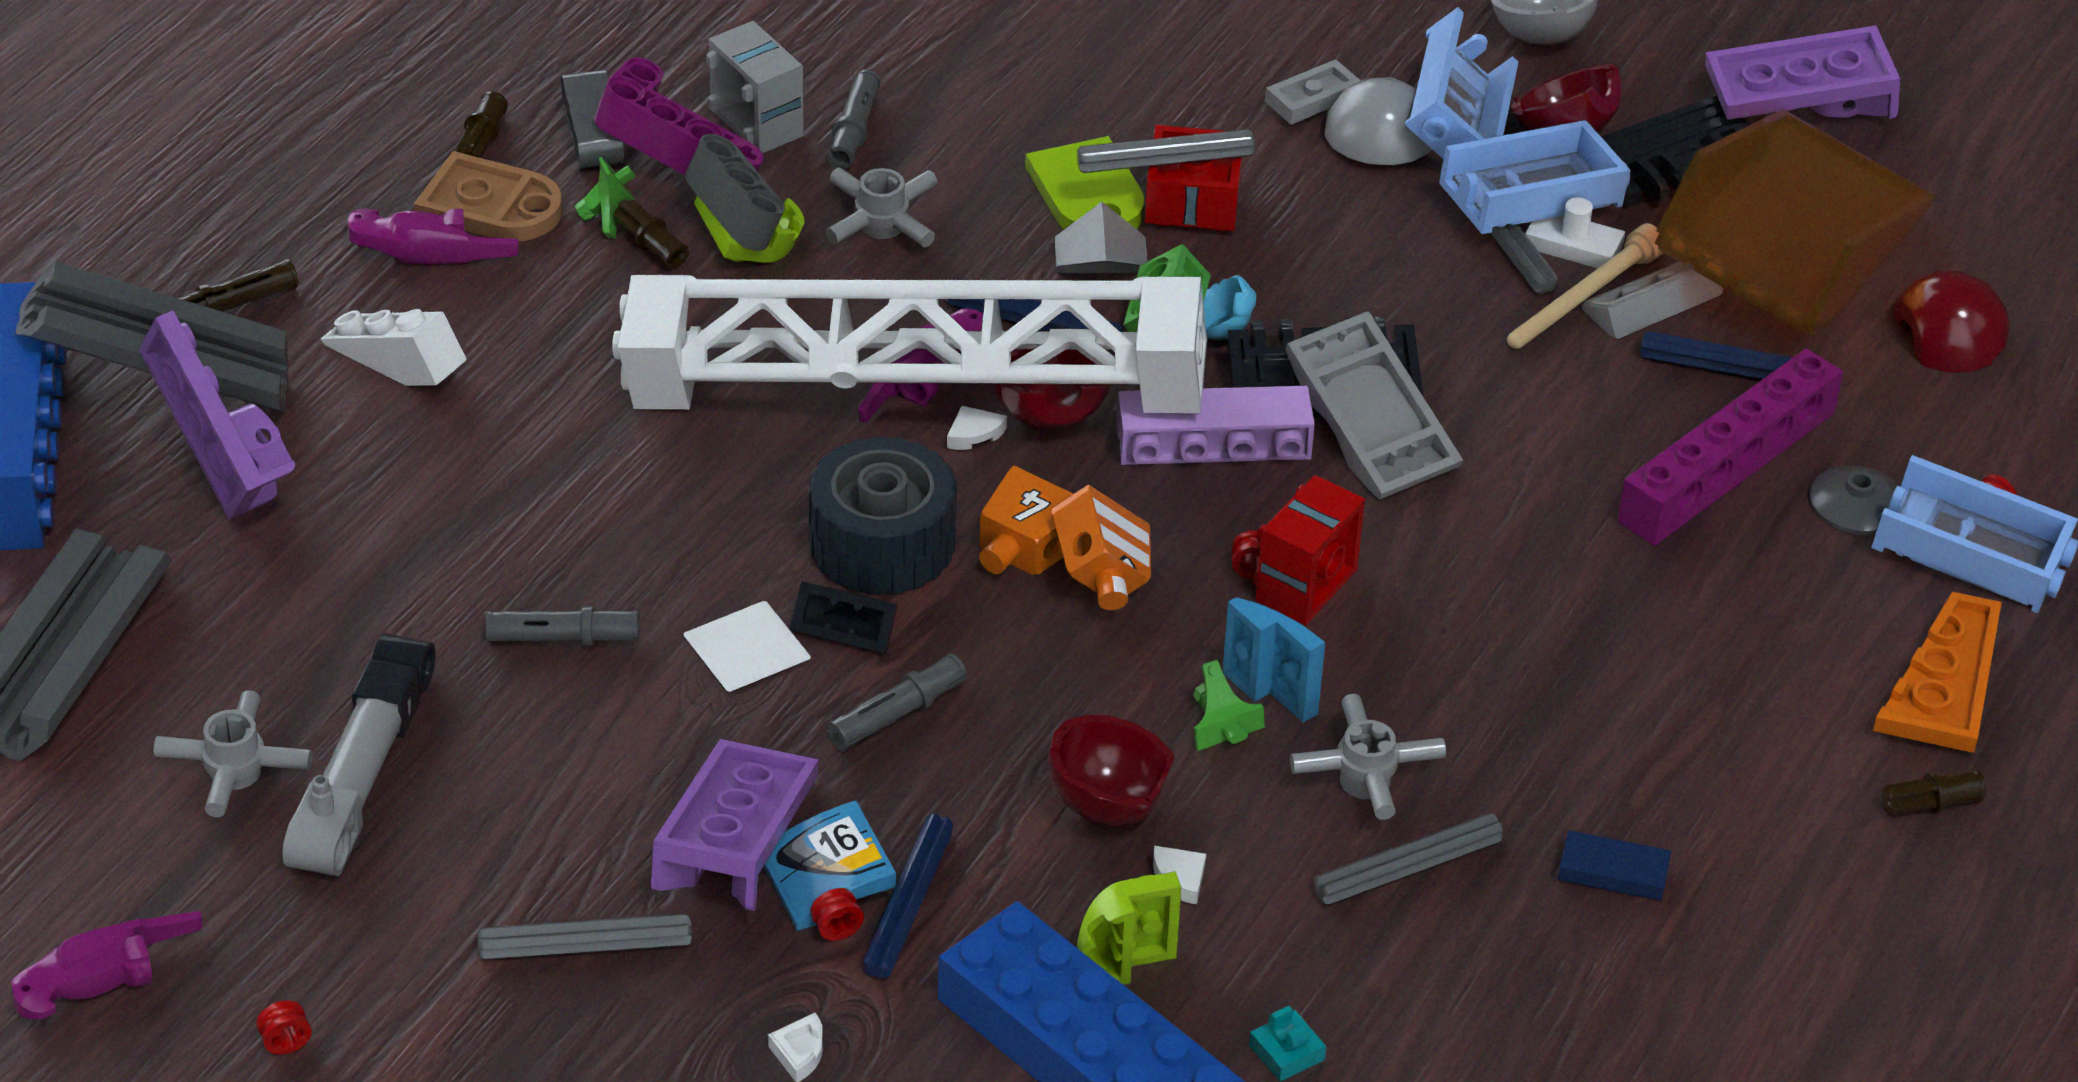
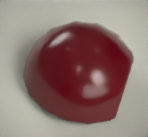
M1612 63L1568 72L1529 89L1519 97L1515 96L1514 102L1510 106L1519 124L1526 131L1586 120L1597 133H1600L1619 107L1621 79L1618 67Z
M1937 271L1911 283L1897 298L1892 310L1898 325H1903L1904 321L1909 324L1914 339V353L1920 364L1927 368L1948 373L1974 372L1992 365L1993 360L2006 348L2010 332V322L2004 303L1988 283L1962 271Z
M1015 349L1011 351V363L1034 349ZM1064 350L1043 363L1097 365L1078 350ZM993 383L996 396L1018 420L1034 428L1053 430L1076 425L1096 412L1109 394L1111 384Z
M1086 714L1066 720L1053 732L1048 753L1052 784L1065 805L1087 821L1112 827L1139 823L1148 818L1175 760L1174 753L1158 736L1136 723L1110 715Z

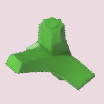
M601 156L599 158V182L585 198L575 205L578 215L585 222L602 214L604 235L607 238L616 239L618 221L614 218V211L618 208V203L621 200H635L625 183L635 178L636 174L629 165L615 172Z
M1218 660L1201 665L1204 683L1196 687L1193 694L1197 703L1205 712L1202 721L1194 727L1195 748L1197 751L1228 740L1232 744L1241 742L1248 737V733L1265 728L1263 705L1250 704L1240 700L1230 688Z

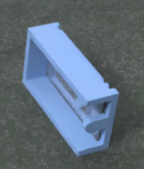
M1458 7L1426 31V37L1428 38L1411 116L1405 121V126L1443 159L1446 146L1503 136L1518 67V61L1512 56L1489 74L1482 70L1472 61L1487 48L1488 40L1481 34L1473 35L1457 47L1464 14Z
M1584 120L1446 146L1439 184L1480 233L1486 234L1491 233L1495 226L1501 228L1505 227L1506 224L1516 225L1562 216L1565 212L1566 202L1576 197L1590 201L1593 209L1608 207L1612 203L1616 208L1622 207L1626 188L1630 182V169L1592 126Z
M1912 455L1901 487L1897 485L1889 508H1885L1882 513L1871 548L1883 552L1885 548L1890 549L1899 556L1903 557L1905 555L1910 557L1912 561L2027 606L2028 604L2033 605L2031 611L2038 613L2046 595L2052 598L2057 596L2066 574L2065 570L2059 568L2060 565L2069 568L2078 548V540L2071 537L2078 519Z

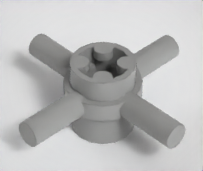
M840 167L833 170L830 175V182L855 199V213L826 229V237L830 243L836 245L862 230L865 235L872 238L888 239L902 232L923 247H928L935 239V233L909 215V202L937 186V177L932 171L927 170L905 183L904 178L892 169L878 168L867 171L861 176L860 181Z
M254 691L242 692L236 709L223 710L208 718L204 724V740L156 736L154 756L202 761L206 772L210 774L213 781L205 805L206 813L212 817H221L225 814L232 790L242 789L256 782L261 775L262 766L308 771L311 769L312 750L264 746L261 736L257 733L255 723L261 697Z
M1349 694L1341 701L1348 728L1338 744V749L1290 754L1292 774L1340 769V784L1344 791L1359 799H1370L1375 816L1381 820L1389 819L1396 812L1389 787L1391 785V777L1398 768V763L1443 759L1446 757L1445 741L1443 738L1396 743L1395 734L1392 729L1382 722L1368 720L1361 697L1357 694Z

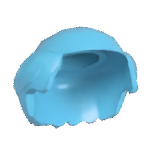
M1235 275L1229 279H1223L1220 284L1215 283L1210 289H1207L1203 303L1207 339L1214 341L1227 340L1228 330H1244L1249 324L1252 310L1256 305L1257 296L1256 292L1241 276Z

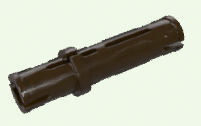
M285 259L280 263L211 287L208 284L199 285L195 288L194 293L179 297L178 299L225 312L281 291L298 287V275L292 262L289 259Z

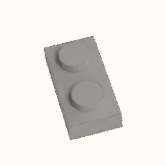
M1335 59L1267 87L1265 102L1292 125L1330 109L1346 88L1361 80Z

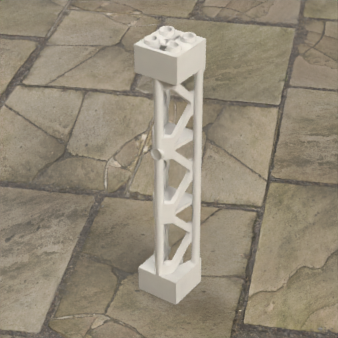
M631 275L628 294H622L620 299L621 331H615L613 335V355L615 359H621L622 363L621 385L623 390H629L634 409L690 410L695 381L832 382L835 386L844 389L854 387L857 382L1140 384L1143 413H1201L1207 348L1201 277H1138L1133 281L696 279L691 275ZM689 298H739L735 306L705 329L701 330L700 326H691L690 330L686 331ZM788 298L833 299L830 331L813 330L787 305ZM847 299H889L887 306L853 331ZM985 299L982 331H965L938 306V300ZM998 299H1042L1039 307L1008 331H1003ZM1091 300H1141L1138 331L1119 332L1091 306ZM761 309L767 310L785 327L734 330ZM911 310L920 312L936 327L900 328L899 331H885ZM1066 310L1070 311L1089 328L1050 329L1049 332H1037L1058 314ZM709 348H732L712 361L707 362V350ZM765 348H777L795 363L741 362ZM861 348H883L858 363V351ZM914 349H927L945 364H894L892 362ZM954 349H959L961 351V354H959ZM1014 349H1034L1011 363V351ZM1064 350H1078L1097 365L1043 363ZM1106 350H1113L1115 357Z

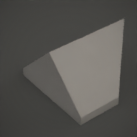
M1101 202L1055 236L1056 273H1138L1139 266L1148 262L1146 237Z

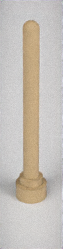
M1649 223L1640 225L1627 236L1622 251L1512 331L1507 337L1508 345L1513 349L1522 348L1633 264H1649L1666 251V241L1661 231Z

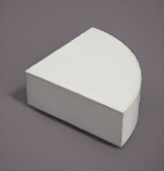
M961 406L947 435V448L969 450L972 449V444L980 443L990 438L991 442L997 440L1007 429V416Z
M1154 846V874L1176 871L1182 887L1181 900L1197 905L1206 865V854Z
M816 1013L768 1034V1047L795 1082H800L810 1075L822 1057L823 1028Z

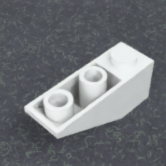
M414 309L403 313H391L390 310H382L376 313L360 314L357 310L350 311L337 318L334 322L335 327L321 338L323 345L406 386L438 385L467 360L444 312H422L420 309Z

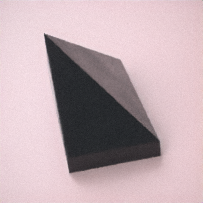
M801 581L790 630L887 653L898 604Z

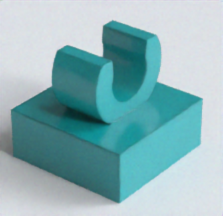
M1290 1006L1270 1014L1267 1024L1250 1031V1048L1279 1082L1325 1060L1326 1045L1297 1011H1293Z

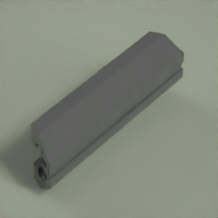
M56 261L42 272L21 304L20 319L17 323L15 334L149 374L151 372L139 348L155 318L174 310L180 324L184 322L190 327L196 340L195 352L202 365L209 366L214 372L219 384L218 394L285 413L288 391V341L285 330Z
M77 528L73 531L0 633V754L5 755V758L20 762L49 740L172 562L167 552L138 545L134 553L124 550L122 554H118L113 547L103 546L106 543L103 535Z

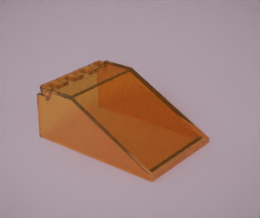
M1782 109L1696 152L1656 230L1659 232V235L1654 244L1658 245L1659 251L1685 266L1688 264L1694 266L1693 270L1724 289L1728 287L1733 289V294L1764 312L1767 310L1773 313L1772 317L1800 333L1805 331L1810 335H1814L1838 317L1930 208L1936 196Z

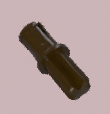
M489 91L482 95L476 111L468 115L464 122L465 132L456 147V152L479 158L482 157L488 143L497 138L499 133L498 124L507 111L508 102L502 94Z
M623 199L618 203V208L614 211V218L635 237V243L639 248L643 250L648 249L670 270L680 267L686 261L689 255L688 246L681 243L666 229V223L662 218L652 217L635 200L628 201Z
M1979 769L1938 776L1935 772L1926 773L1924 779L1891 784L1883 787L1881 790L1882 806L1884 811L1892 815L1931 809L1933 813H1940L1947 806L1984 801V797H1986V782Z

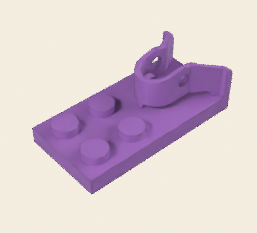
M1876 25L1706 52L1705 66L1727 120L1779 111H1791L1804 107H1810L1820 115L1837 118L1872 115L1888 116L1889 119H1892L1898 114L1900 77ZM1846 101H1855L1851 107H1843V104Z
M173 310L155 318L139 351L228 519H232L273 500L277 495L276 480L290 474L295 468V462L291 459L281 439L279 429L259 407L249 403L231 412H227L218 395L219 384L214 372L209 366L202 365L195 352L196 340L190 327L184 322L180 324ZM262 431H266L270 435V441L265 437Z
M720 739L653 840L651 889L665 891L682 887H694L705 870L733 875L731 895L736 897L746 910L755 911L758 874L817 779L819 759Z

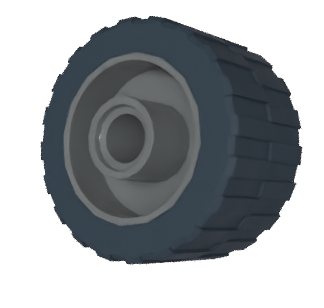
M884 436L857 439L844 446L840 445L833 449L830 454L823 456L818 462V466L812 470L810 485H808L809 546L811 556L816 561V566L837 584L841 583L849 589L866 591L869 594L902 593L905 590L924 586L926 582L936 579L941 575V571L949 566L952 561V553L955 552L957 483L956 479L953 478L954 472L950 465L945 463L943 457L937 452H932L927 449V446L918 442L913 443L898 437L884 438Z

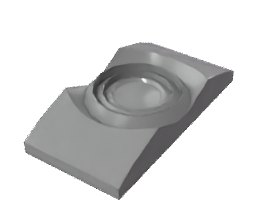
M1369 311L1287 343L1286 352L1300 386H1308L1311 406L1326 419L1333 430L1347 466L1379 500L1462 465L1463 459Z

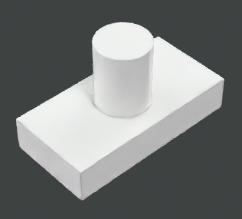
M1579 197L1571 198L1566 202L1564 215L1532 221L1525 233L1539 252L1594 268H1599L1618 254L1623 247L1625 231L1591 222L1593 205L1587 199Z

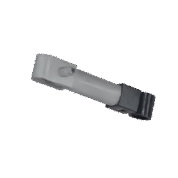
M386 633L379 636L374 647L372 659L368 660L352 694L353 712L323 775L314 777L312 782L309 783L296 813L288 825L283 843V862L285 866L337 877L343 872L364 825L362 809L396 737L404 738L420 704L419 692L426 691L430 685L436 660V649L433 642Z

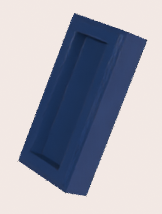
M1568 830L1558 880L1662 901L1671 850Z

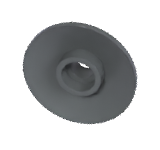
M1855 465L1838 466L1822 472L1815 478L1810 488L1809 501L1815 514L1827 525L1850 534L1875 535L1882 513L1885 508H1889L1891 498L1898 484L1889 476L1872 468Z

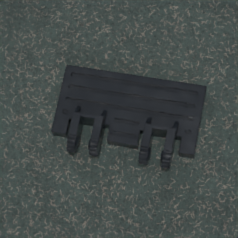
M1717 95L1601 136L1630 169V182L1626 188L1622 205L1624 209L1640 204L1642 191L1657 202L1666 199L1668 194H1670L1668 185L1680 194L1689 191L1692 184L1713 176L1714 164L1727 175H1733L1741 171V160L1746 162V165H1749V167L1760 165L1763 163L1764 158L1769 156L1771 142L1745 118L1727 120Z
M1373 317L1387 339L1384 317ZM1291 319L1280 320V325L1278 326L1280 346L1266 347V333L1262 320L1251 321V347L1248 329L1228 330L1226 341L1232 388L1300 386L1286 352L1287 343L1294 341ZM1414 324L1394 325L1393 343L1389 344L1423 396ZM1327 327L1301 328L1300 338ZM1312 407L1313 417H1322Z

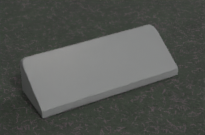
M1686 258L1586 300L1581 306L1582 310L1607 334L1619 339L1716 298L1722 294L1723 289L1717 263L1708 260Z

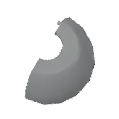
M1491 0L1499 23L1511 36L1531 45L1552 46L1569 41L1582 32L1594 15L1599 5V0Z
M1393 77L1364 79L1346 88L1327 113L1324 136L1329 145L1347 158L1367 164L1396 165L1413 162L1427 155L1432 149L1405 126V121L1411 116L1417 89Z

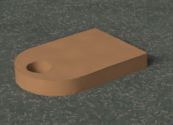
M453 151L414 203V211L442 215L448 212L449 209H463L464 231L490 238L518 239V241H527L543 236L556 227L562 217V197L557 184L543 174ZM535 209L545 210L542 212H530Z

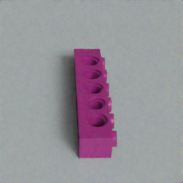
M1807 348L1625 478L1617 522L1652 545H1657L1832 416L1837 405L1843 371Z

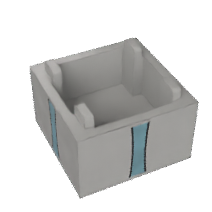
M754 21L709 38V52L706 55V64L710 69L708 108L717 114L741 138L758 147L762 153L804 136L803 65Z

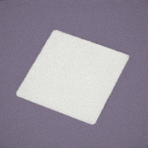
M766 601L759 602L684 633V637L728 692L811 658Z

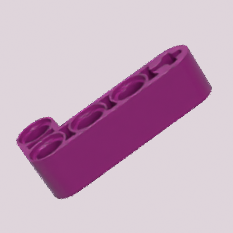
M640 57L630 58L608 79L594 115L595 124L604 132L683 175L686 173L701 137L706 134L719 135L736 145L758 172L764 158L758 147L657 92L664 75L662 69L654 62Z

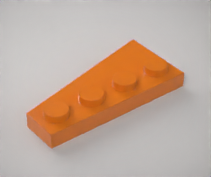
M1957 592L1950 594L1930 627L1925 642L1921 647H1918L1903 678H1899L1894 686L1886 706H1882L1877 714L1873 727L1874 732L1972 753L1975 752L2002 602Z

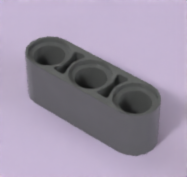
M606 70L561 75L563 104L579 169L599 167V158L601 156L609 165L624 164L623 142L601 130L594 122V115L608 81Z
M703 135L686 170L685 179L738 244L751 250H765L785 211L783 202L736 145L719 135Z

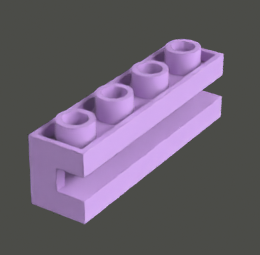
M1308 386L1205 388L1202 395L1201 413H1143L1140 390L1118 391L1116 429L1118 439H1120L1121 465L1311 459L1315 424Z

